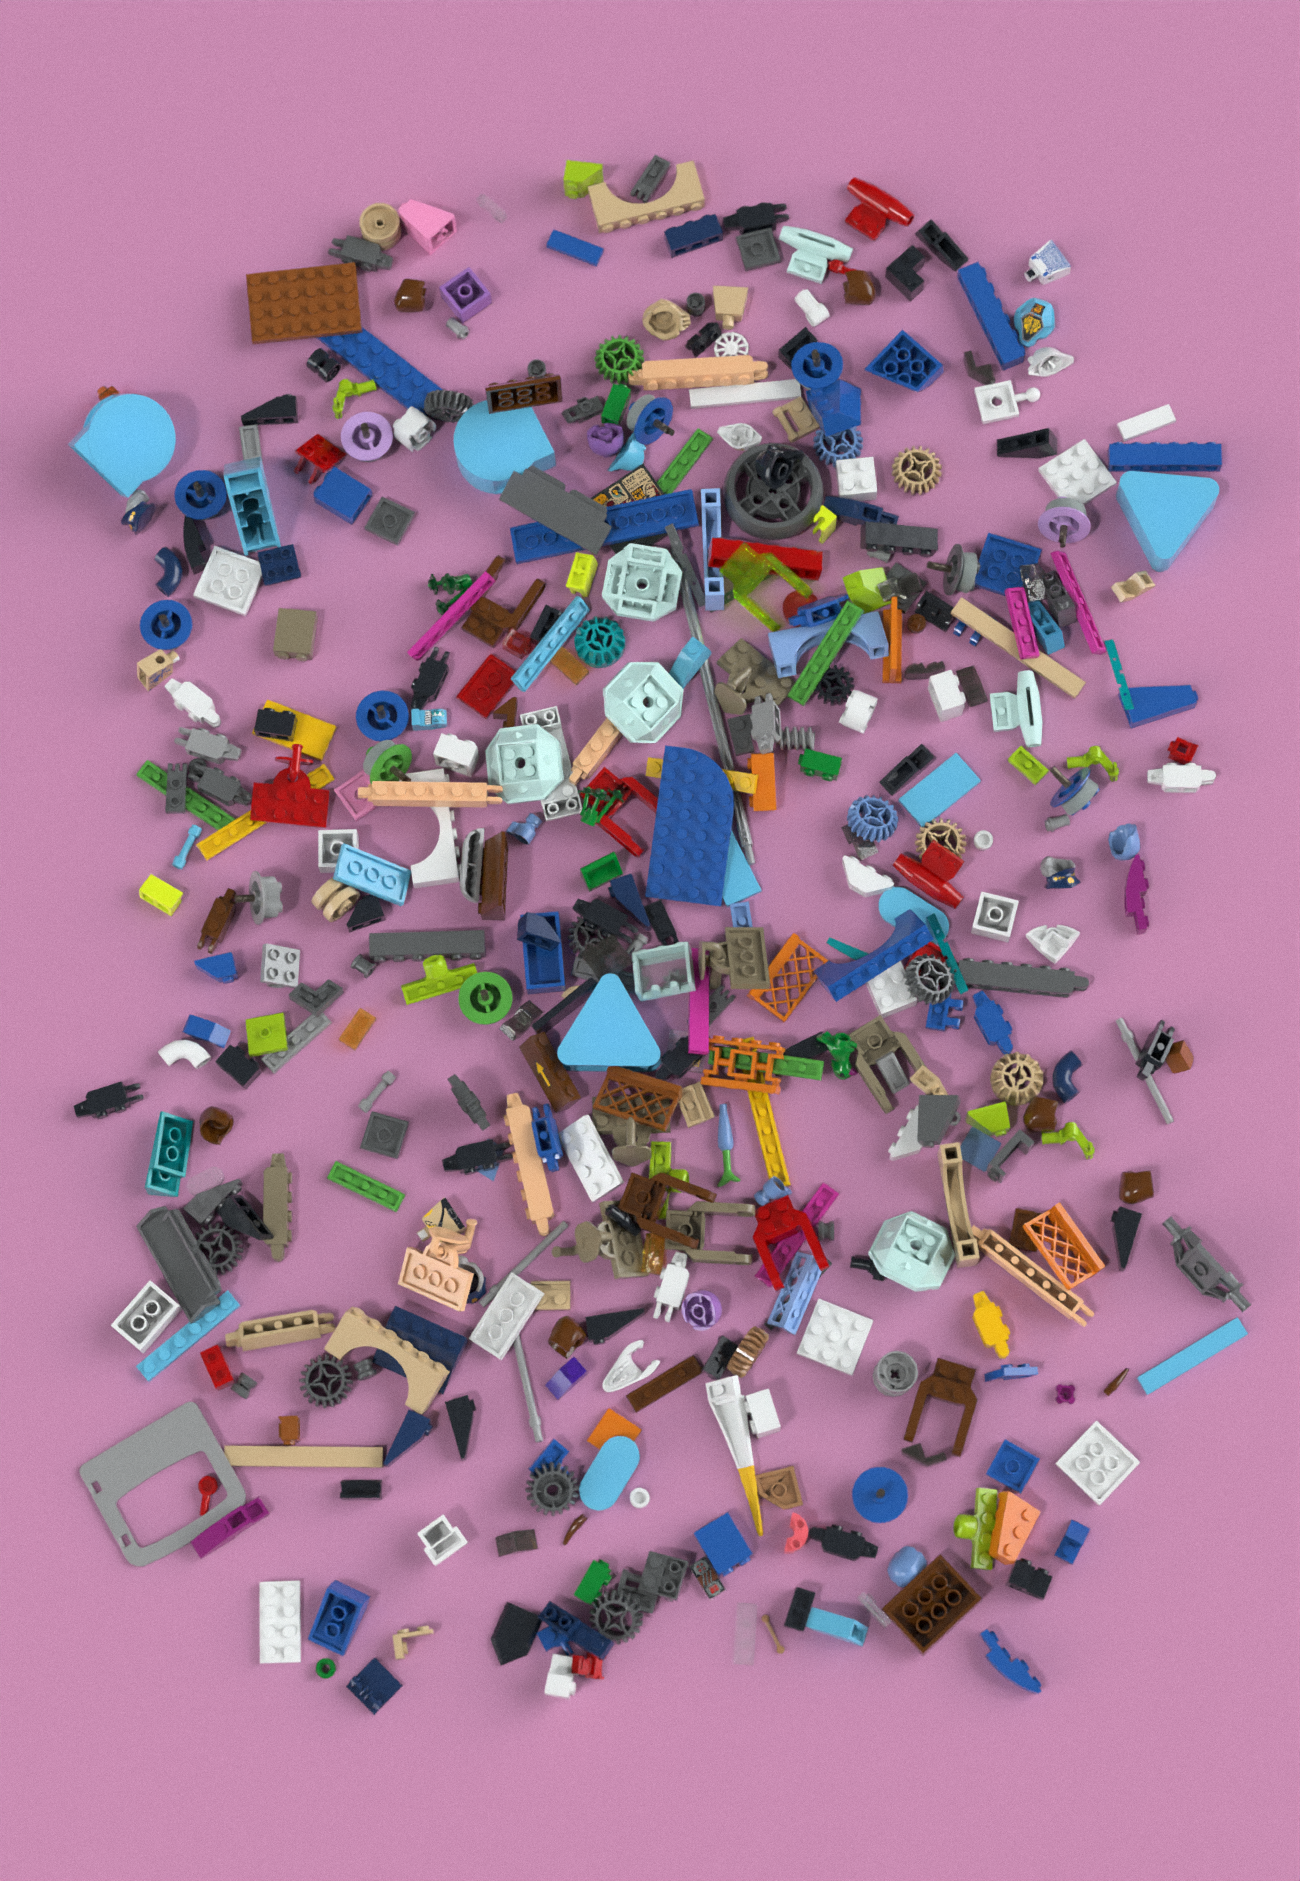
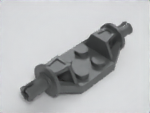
M1172 1216L1162 1224L1174 1237L1170 1245L1173 1246L1176 1266L1202 1295L1220 1299L1223 1303L1231 1299L1242 1313L1252 1305L1239 1292L1244 1284H1239L1230 1271L1226 1272L1202 1246V1240L1191 1231V1226L1182 1229ZM1182 1239H1184L1189 1248L1185 1253L1180 1242ZM1221 1283L1230 1291L1226 1293L1216 1287Z

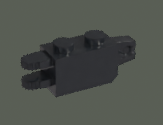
M761 202L750 207L742 206L736 209L735 214L723 218L725 230H739L741 235L770 227L772 231L776 230V224L788 221L789 215L786 213L775 215L774 213L785 211L787 206L785 203L772 205V202Z
M434 647L430 657H427L425 662L422 661L419 667L420 674L418 678L413 680L411 685L413 691L411 708L423 710L428 702L436 701L449 673V667L446 663L450 652L445 651L441 661H437L435 659L439 654V648Z
M578 898L573 906V910L583 917V922H585L588 928L592 930L596 928L602 931L601 934L608 939L614 938L617 940L619 938L631 944L632 939L622 933L623 928L632 933L638 932L635 926L628 923V915L599 899L592 900L589 903Z
M121 1081L89 1091L85 1096V1101L74 1105L77 1118L92 1116L93 1118L103 1119L113 1112L117 1114L125 1112L126 1108L131 1107V1104L144 1100L141 1094L129 1098L127 1093L140 1089V1084L136 1083L125 1086Z
M493 1139L460 1146L455 1151V1155L442 1160L445 1172L460 1171V1174L464 1173V1175L474 1174L479 1169L484 1171L493 1170L498 1163L513 1159L512 1154L496 1156L495 1152L510 1148V1143L494 1145Z

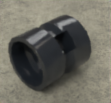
M322 348L315 350L306 363V366L312 372L318 373V376L326 383L333 380L341 369V363L333 357L330 358V355Z

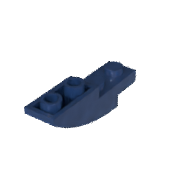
M826 496L823 504L824 507L837 516V520L854 526L857 524L863 525L866 521L897 524L899 516L883 511L881 507L846 498Z
M551 1601L547 1603L538 1616L540 1620L565 1638L601 1660H604L614 1646L611 1640L582 1623L578 1618Z

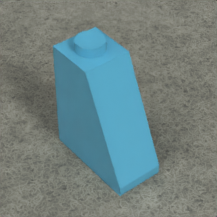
M811 1607L806 1622V1627L861 1647H863L869 1628L854 1619Z

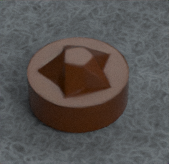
M920 614L911 615L907 621L908 630L915 634L924 631L926 627L925 618Z

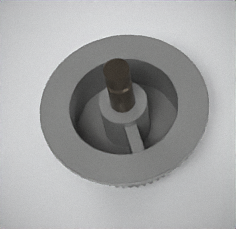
M253 871L249 882V895H235V903L249 902L252 918L255 924L260 925L263 918L277 917L278 913L283 911V905L280 901V893L282 892L281 882H277L274 876L261 877L258 871Z

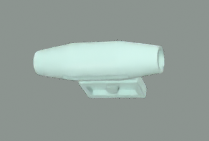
M783 226L779 240L798 249L792 255L787 273L822 284L827 270V260L836 259L848 263L853 248L834 238L803 228Z
M1033 671L1018 672L1017 695L1009 692L990 694L994 732L1009 731L1020 725L1026 747L1041 746L1043 723L1039 691Z

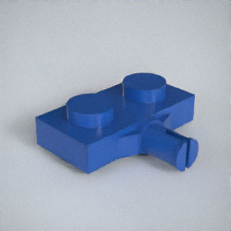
M553 1438L528 1469L536 1475L535 1468L538 1467L540 1471L543 1470V1463H545L546 1468L549 1467L550 1462H553L554 1467H556L558 1462L562 1464L564 1457L569 1451Z
M550 1626L537 1633L546 1652L555 1647L562 1646L566 1656H570L567 1648L571 1655L574 1653L569 1644L570 1640Z

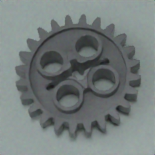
M456 1074L449 1077L447 1080L452 1086L451 1091L457 1098V1103L464 1113L468 1114L474 1124L477 1123L482 1131L488 1128L490 1124L486 1119L487 1114L481 1107V1102L474 1092Z

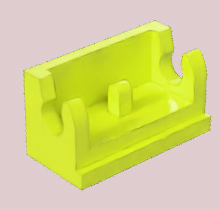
M822 505L820 511L814 517V523L818 520V524L813 529V535L818 530H821V537L819 539L821 544L836 530L837 516Z
M576 552L566 583V588H569L571 593L579 592L583 597L589 596L598 567V562L594 555Z
M150 874L139 889V896L144 901L172 917L182 902L183 892Z

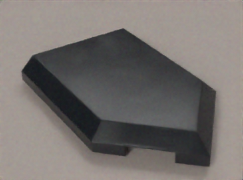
M506 1602L491 1636V1642L500 1666L528 1655L542 1622L538 1618L539 1615L509 1602Z

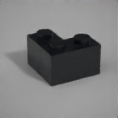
M913 245L887 266L885 278L910 302L924 290L925 283L917 274L924 267L925 256Z
M1024 1558L1016 1559L1005 1586L1044 1600L1053 1576L1048 1575L1049 1571L1038 1567L1036 1570L1029 1560Z

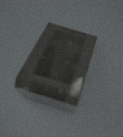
M534 1529L513 1531L495 1537L499 1557L538 1549Z

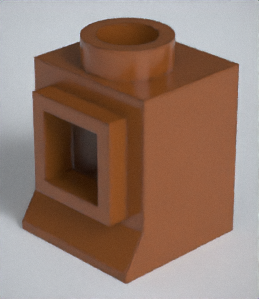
M278 1416L281 1421L279 1423V1438L283 1441V1445L291 1446L295 1445V1442H300V1418L298 1416Z

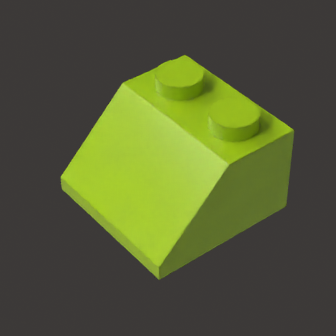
M566 160L563 178L565 196L571 199L584 198L588 195V186L603 183V164Z

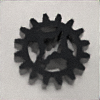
M834 665L833 669L829 666L814 690V693H819L817 699L823 698V704L829 701L831 706L834 705V702H837L840 706L841 700L847 702V696H851V690H854V685L851 684L854 679L853 677L848 678L850 672L844 673V667H841L839 670L837 665ZM842 678L845 680L846 686L842 683ZM821 684L826 688V692L822 690Z

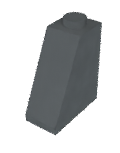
M919 1095L917 1141L922 1147L934 1148V1145H940L961 1103L958 1095Z

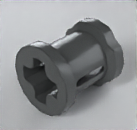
M359 954L352 962L351 968L357 969L367 979L375 970L376 964H371L363 958L362 954Z

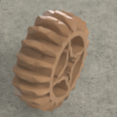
M752 1327L728 1363V1370L735 1376L744 1377L765 1347L769 1335L761 1328Z

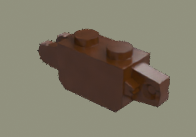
M228 888L223 897H216L202 927V935L197 944V949L201 950L208 938L212 940L208 947V953L213 954L218 943L223 941L236 912V903L233 901L236 895L235 890Z

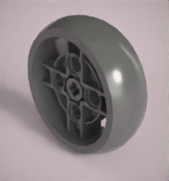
M765 443L746 450L735 459L724 480L723 499L729 516L745 533L763 540H784L801 533L814 521V517L819 512L823 501V483L817 467L805 454L801 462H793L792 471L788 477L793 482L791 484L784 483L778 489H770L763 480L758 478L759 475L755 469V459L769 444H778L780 447L784 446L788 449H798L782 443ZM746 473L749 477L745 489L746 497L738 502L736 486L740 477ZM808 482L810 486V499L805 509L801 512L797 506L801 497L800 486ZM759 499L762 503L755 504L753 501ZM785 503L788 507L781 508L780 505ZM759 515L767 519L781 518L783 522H763L755 519L754 517Z

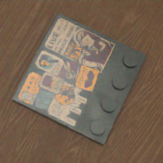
M641 464L591 497V499L605 507L665 494L645 465ZM668 534L653 535L609 546L616 555L629 543L652 546Z

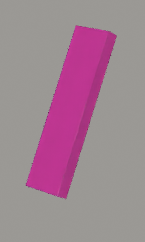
M1024 587L1006 588L1004 592L1020 660L1038 658L1040 654Z

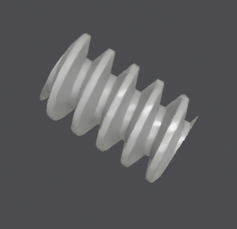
M785 726L784 731L781 729V739L776 742V747L779 744L780 749L783 750L785 745H787L788 750H791L794 745L795 749L799 750L800 745H802L804 751L808 746H810L811 750H814L815 731L813 733L811 727H808L805 732L804 728L800 727L799 732H797L796 727H793L790 732L788 726Z

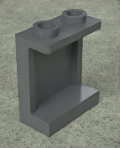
M1019 1129L989 1162L986 1169L988 1172L987 1176L994 1182L998 1181L1001 1183L1006 1173L999 1167L1016 1148H1019L1027 1155L1032 1149L1034 1141Z

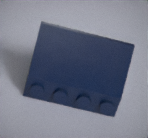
M395 1306L385 1328L394 1331L402 1340L410 1342L418 1351L428 1354L429 1358L434 1362L445 1366L446 1370L450 1373L438 1391L444 1394L467 1345V1337ZM377 1348L372 1360L373 1363L407 1378L399 1362L389 1353Z

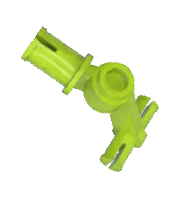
M348 379L341 380L336 398L333 399L332 410L335 413V418L339 419L340 416L341 419L343 417L342 412L346 397H351L352 395L361 397V394L376 391L374 380L371 379L359 384L357 382L351 383Z
M1091 746L1084 756L1067 757L1068 769L1089 767L1092 764L1097 765L1100 763L1110 776L1112 782L1113 778L1115 781L1118 779L1119 769L1117 763H1112L1099 746Z
M1065 1123V1127L1059 1130V1132H1042V1145L1057 1143L1063 1145L1066 1141L1076 1140L1085 1158L1088 1160V1156H1090V1159L1093 1158L1095 1152L1093 1144L1090 1141L1088 1142L1076 1123Z

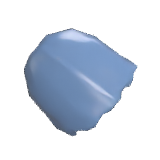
M1135 824L1120 825L1115 831L1110 832L1108 842L1111 854L1115 859L1120 861L1131 860L1139 852L1140 839Z
M905 1546L899 1552H896L889 1562L887 1569L889 1578L897 1586L905 1587L926 1568L927 1561L921 1552H918L913 1547Z

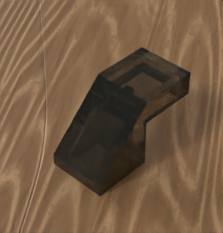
M972 351L964 352L963 361L967 375L984 385L995 384L991 364L976 367Z
M916 572L899 580L892 577L877 584L883 602L891 601L892 597H897V600L909 598L924 591Z
M529 1000L521 1005L514 1016L504 1022L499 1029L512 1041H515L524 1035L532 1024L540 1018L543 1012Z
M921 1443L901 1449L903 1456L926 1468L947 1461L945 1452L925 1458Z

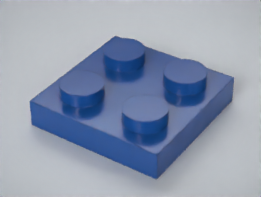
M1005 1439L985 1475L1021 1494L1040 1459Z

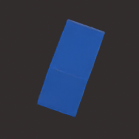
M189 1014L182 1032L197 1040H205L219 1048H224L231 1030L215 1022Z

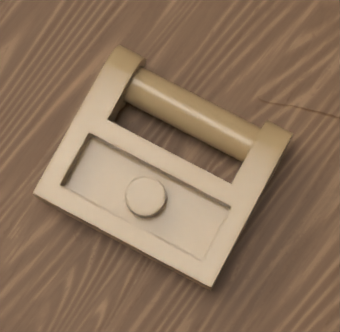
M801 396L772 411L788 434L790 443L819 429L818 423ZM788 412L798 428V432H794L784 413Z

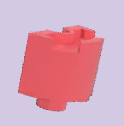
M792 1512L789 1526L793 1530L794 1535L787 1538L784 1554H792L799 1551L805 1545L808 1538L806 1521L794 1512Z

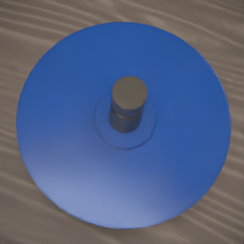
M874 1467L864 1471L857 1478L852 1490V1500L857 1512L866 1520L874 1523H887L899 1517L904 1511L908 1501V1489L903 1478L894 1470L886 1467Z

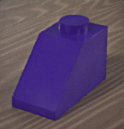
M573 1357L554 1374L545 1386L559 1400L588 1374L587 1370Z

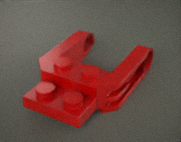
M604 767L587 787L603 789L610 796V799L613 796L607 789L611 791L614 789L619 790L623 795L621 799L624 800V803L616 799L596 825L629 853L639 858L645 850H642L632 840V837L610 818L618 812L631 794L655 814L658 798L633 777L619 779ZM580 793V797L583 800L585 799V794ZM589 795L588 804L593 806L596 798ZM600 800L596 811L600 813L608 802Z
M789 1195L755 1209V1218L758 1225L752 1238L775 1291L781 1290L785 1286L780 1279V1273L768 1245L780 1242L799 1233L801 1230L804 1232L820 1271L830 1267L809 1217L805 1212L794 1209Z

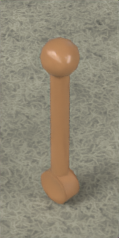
M763 1615L762 1621L766 1623L777 1646V1652L779 1654L784 1653L785 1649L780 1645L769 1622V1616Z

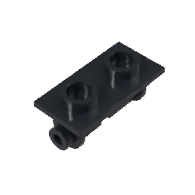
M708 322L698 331L701 335L700 337L695 334L686 341L685 347L689 351L692 350L695 358L722 335L717 322Z

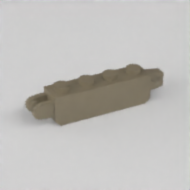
M283 1153L272 1154L271 1165L264 1170L263 1223L274 1236L273 1239L263 1241L271 1248V1255L276 1262L283 1261L285 1247H289V1242H292V1230H289V1222H292V1211H289V1203H292V1191H289V1184H292L293 1176L292 1172H289V1169L286 1167L285 1155Z

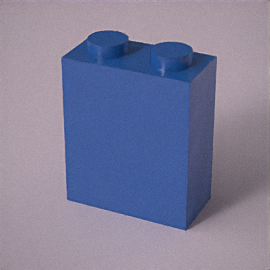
M333 467L331 471L326 473L324 482L321 486L318 485L313 493L315 503L351 525L373 496L370 488L336 467Z
M728 1512L694 1532L696 1540L718 1576L722 1574L725 1577L734 1571V1566L738 1564L743 1566L751 1561L750 1557L753 1556V1553Z

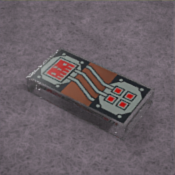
M706 1556L688 1566L709 1601L727 1591Z

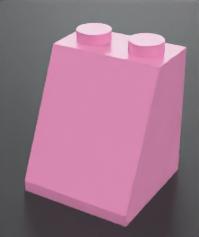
M412 199L407 203L404 202L398 209L401 228L430 255L457 232L455 216L447 211Z

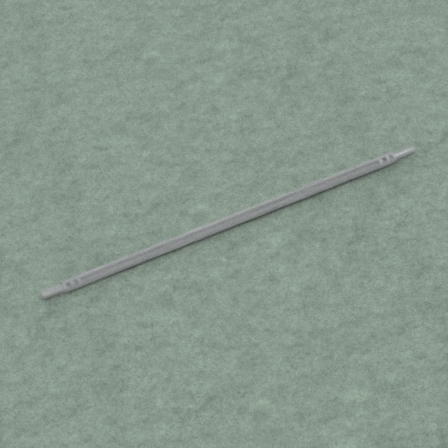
M670 541L672 558L682 571L680 592L691 638L693 636L704 644L691 588L684 573L686 567L682 568ZM707 659L699 671L723 769L735 771ZM733 791L734 815L741 845L745 850L748 864L754 865L756 863L752 850L753 842L741 794L739 791Z

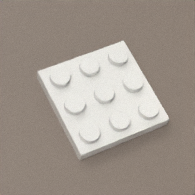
M1085 439L1047 462L1038 470L1057 497L1063 496L1074 499L1082 505L1092 501L1117 483Z
M214 546L193 594L194 598L246 616L263 578L260 563Z
M818 1298L797 1354L852 1376L873 1320Z
M1096 1420L1056 1462V1465L1100 1506L1137 1467L1140 1461Z

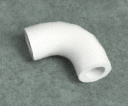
M187 1039L175 1040L157 1051L168 1066L184 1058L189 1060L195 1069H200L211 1059V1056L202 1046Z

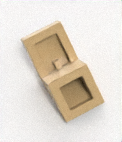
M1146 571L1136 572L1126 581L1115 583L1111 588L1120 602H1126L1154 588L1155 584Z

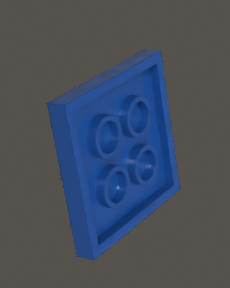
M988 533L978 561L980 563V570L975 577V587L1005 596L1004 591L1006 588L1024 587L1027 596L1042 549Z

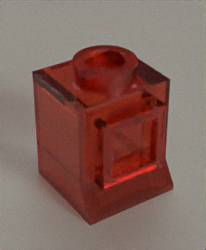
M511 628L502 642V648L522 660L525 655L528 656L532 649L531 639ZM515 639L523 642L520 647L512 644Z

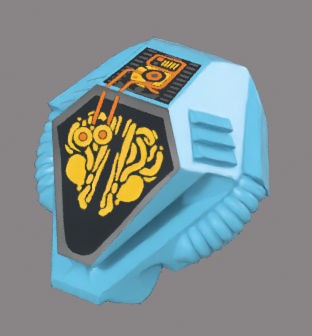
M1031 298L1016 309L1014 326L1019 332L1018 341L1021 345L1026 347L1034 346L1037 340L1048 337L1054 330V310L1049 302L1039 298Z

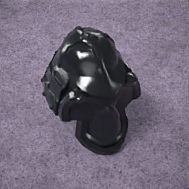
M769 444L755 459V469L770 489H778L787 481L792 471L793 462H801L805 454L802 450L788 449L784 446L780 447L778 444Z

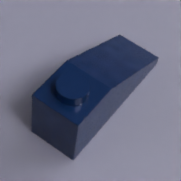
M632 874L610 880V887H608L610 897L615 898L616 903L646 931H650L651 925Z
M408 1410L383 1464L386 1467H390L420 1443L425 1435L429 1436L433 1425H430L432 1421L414 1411Z

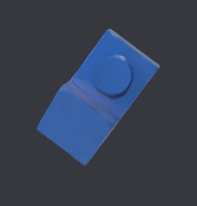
M1071 1520L1054 1556L1072 1565L1081 1546L1084 1544L1090 1528Z

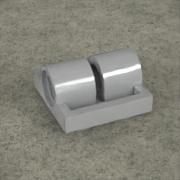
M264 944L262 948L260 982L267 983L268 987L296 988L298 986L300 950Z

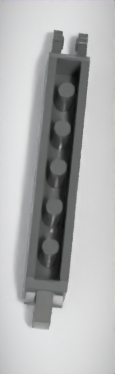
M963 958V960H959V963H957L967 988L1068 998L1072 995L1073 991H1084L1089 986L1087 977L1075 976V971H1071L1069 968H1059V970L1051 969L1050 966L1035 968L1030 964L1015 966L1011 962L995 964L991 960L976 962L972 958Z

